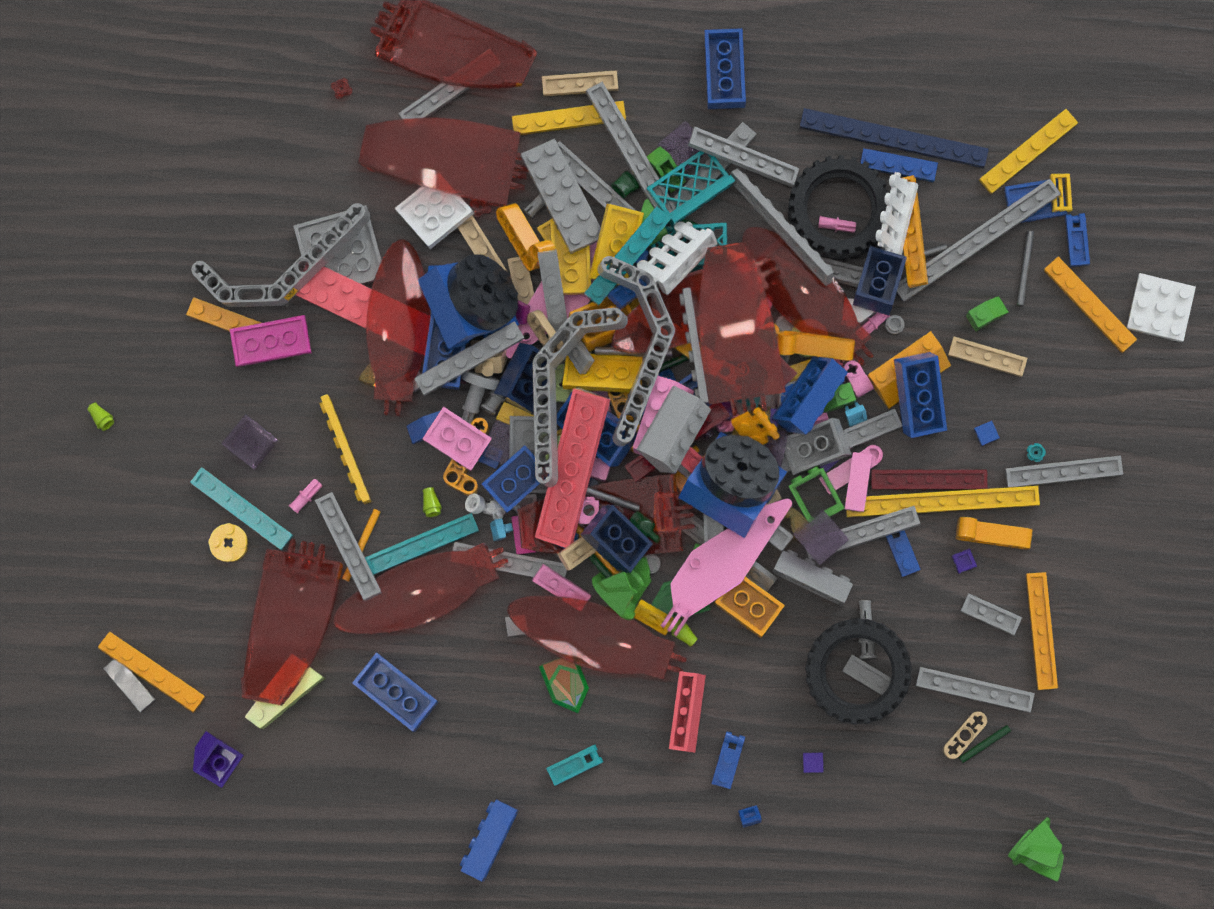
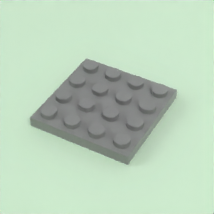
M344 212L293 226L301 256ZM371 220L324 267L362 285L387 278ZM349 224L343 227V231L349 228ZM332 238L329 245L333 244L336 238ZM322 251L316 254V258L322 255Z

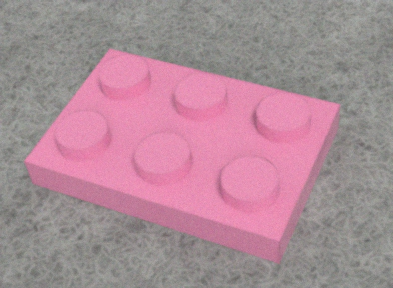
M445 407L441 409L422 440L470 471L492 439Z

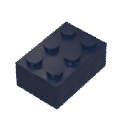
M870 246L852 305L889 316L907 257Z
M519 343L494 394L515 407L534 414L533 359L540 350L532 345ZM547 360L542 362L541 368L546 366ZM545 379L541 386H545L548 380Z
M614 505L602 506L580 534L619 573H631L653 544Z

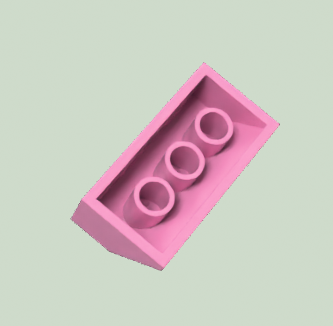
M657 376L633 445L634 453L640 454L636 449L672 386H676L692 395L694 394L693 390L674 380Z

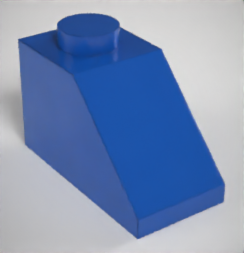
M440 411L423 416L407 425L412 444L424 441L422 438Z

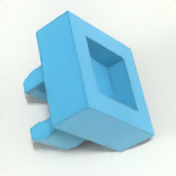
M855 402V407L852 409L845 406L849 427L868 420L863 404L859 405Z
M496 519L490 523L494 542L506 538V533L513 531L512 523L503 524V519Z

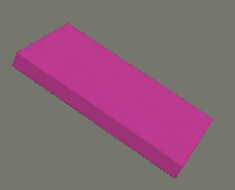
M305 315L229 329L236 367L312 353Z

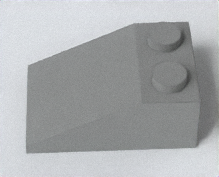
M835 418L814 425L807 435L794 433L781 438L793 475L852 455L840 420Z

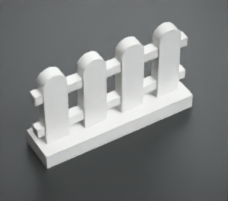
M895 172L889 178L891 191L885 195L887 207L886 211H882L880 215V221L883 224L881 230L878 229L876 232V240L878 241L877 245L882 247V250L902 255L918 184L907 182L908 180L904 178L901 179V174Z
M689 221L687 223H676L674 226L676 234L674 236L670 234L663 236L662 242L664 246L661 249L658 247L652 248L649 251L652 259L649 262L646 260L639 261L637 268L650 273L656 285L659 283L662 292L668 295L718 244L712 230L707 228L706 230L702 229L699 231L693 228L692 223ZM682 237H685V238H687L688 240H690V242H689L688 244H686L685 242L681 241L680 239H681ZM671 249L678 254L674 257L667 252ZM658 262L664 265L665 268L662 270L654 265Z

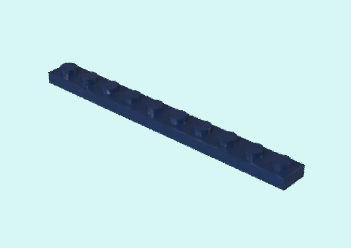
M805 108L800 128L980 168L985 167L989 150L984 147Z

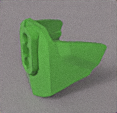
M646 557L641 558L631 573L621 572L605 578L600 572L592 578V584L600 597L620 617L626 620L634 618L637 604L651 583L650 568Z
M1046 817L1033 830L1029 829L1013 847L1008 857L1012 859L1015 866L1022 863L1053 881H1059L1064 855L1061 851L1062 844L1050 829V818Z

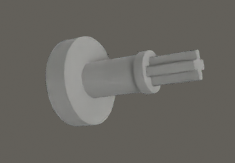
M469 370L461 376V379L471 383L465 403L462 406L464 410L462 419L469 424L472 423L475 414L479 413L485 389L496 390L500 382L499 379L493 376L487 377L482 373H475V370Z

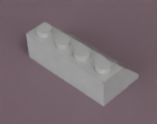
M672 386L636 450L660 472L676 473L711 409L700 398L676 386Z
M787 550V552L782 551L772 572L773 574L839 606L844 605L853 586L850 583L851 579L843 575L839 577L833 575L831 569L824 566L821 569L815 566V562L808 558L802 560L797 557V553L791 550Z

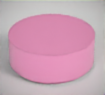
M876 445L868 446L867 448L877 463H879L883 457L881 448Z

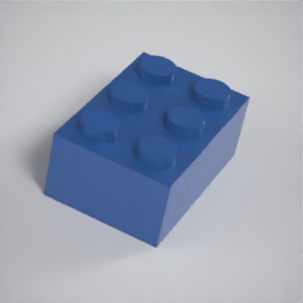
M524 445L481 484L506 513L540 484L535 476V456Z

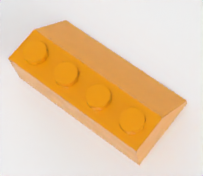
M931 331L868 374L867 377L870 379L874 390L888 409L899 402L894 359L931 352L938 356L940 373L951 366L942 346Z

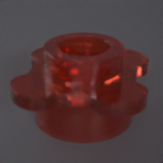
M346 78L331 84L337 99H342L343 96L351 95L353 92Z
M481 196L470 201V207L473 208V215L478 218L482 214H489L491 212V207L487 204V197Z

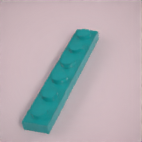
M656 206L614 258L633 266L668 224L671 217ZM625 271L621 272L622 276H624L627 273ZM599 275L585 291L584 295L599 306L617 283Z
M201 467L190 481L191 484L281 551L294 536Z
M472 513L369 555L365 559L374 576L479 532Z

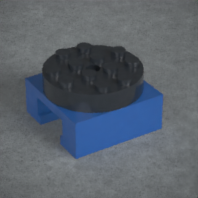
M473 254L457 263L436 266L418 279V283L448 349L464 346L476 336L483 335L486 338L514 321L519 326L515 316L518 307V292L510 278V274L497 262L485 255Z
M720 432L716 440L709 445L703 458L687 479L678 498L745 538L766 503L770 502L776 490H778L787 471L778 466L770 450L758 441L748 436L726 435Z

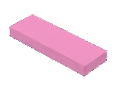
M868 448L860 452L872 455ZM873 455L870 469L878 465ZM852 458L827 473L835 490L849 483ZM820 477L819 480L821 481L826 491L830 495L831 492L827 487L823 477Z
M853 452L845 510L864 512L872 455Z
M542 564L532 579L533 582L579 611L583 609L591 597L589 592Z

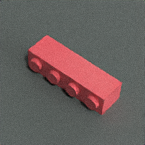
M679 672L669 749L695 753L706 675Z

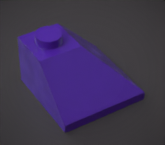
M205 731L195 746L193 771L222 788L244 755L216 736Z

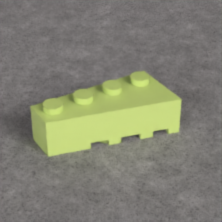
M291 654L246 714L245 718L260 729H265L326 678Z

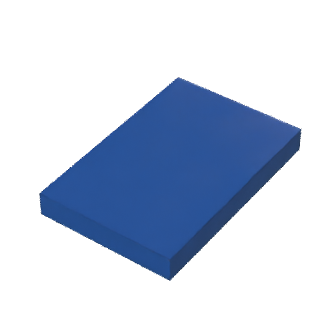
M1055 178L1056 187L1058 189V178ZM1047 180L1004 187L1007 207ZM1057 197V207H1059V197ZM1051 201L1021 223L1065 216L1067 211L1052 212Z

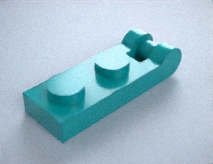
M592 745L546 768L554 786L603 763L602 757H599L596 751L598 750L596 745ZM588 754L592 759V761L589 763H587L584 758V756Z

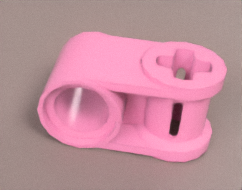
M849 361L843 368L847 371L850 366L851 368L855 367L856 370L854 374L852 372L847 373L845 379L847 383H851L855 397L858 399L872 391L874 387L860 364L856 361Z

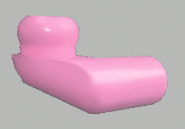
M734 413L731 419L739 416V414ZM731 419L723 421L716 426V429L723 433L735 430Z

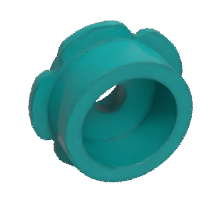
M1034 443V445H1030L1027 448V457L1031 461L1040 462L1046 454L1045 449L1039 443Z

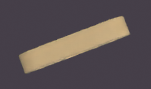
M535 310L528 314L527 322L544 347L556 331L542 311ZM562 340L555 347L554 353L558 352L564 345Z
M972 713L944 745L943 753L947 758L955 759L959 757L986 726L987 717L984 713ZM974 716H981L982 725L977 724L973 728L977 730L974 733V731L966 725L967 723H969V725L971 726L975 722V720L973 719ZM962 730L970 732L971 737L968 741L961 740L960 732ZM956 737L957 741L961 744H964V746L961 747L959 745L955 749L957 754L955 755L953 753L950 755L948 753V746L952 747L957 743L956 741H953Z

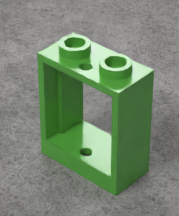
M818 466L807 471L808 476L802 478L800 475L790 480L792 484L789 485L810 527L845 509L824 468L819 469ZM821 474L837 504L811 517L796 487Z

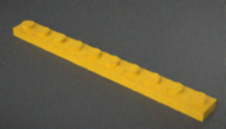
M1038 486L866 496L864 512L846 510V517L882 516L911 506H915L917 513L1039 506Z

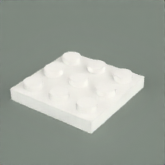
M439 173L395 208L398 214L429 249L433 248L474 214L473 210Z
M1139 273L1126 328L1182 343L1196 287Z

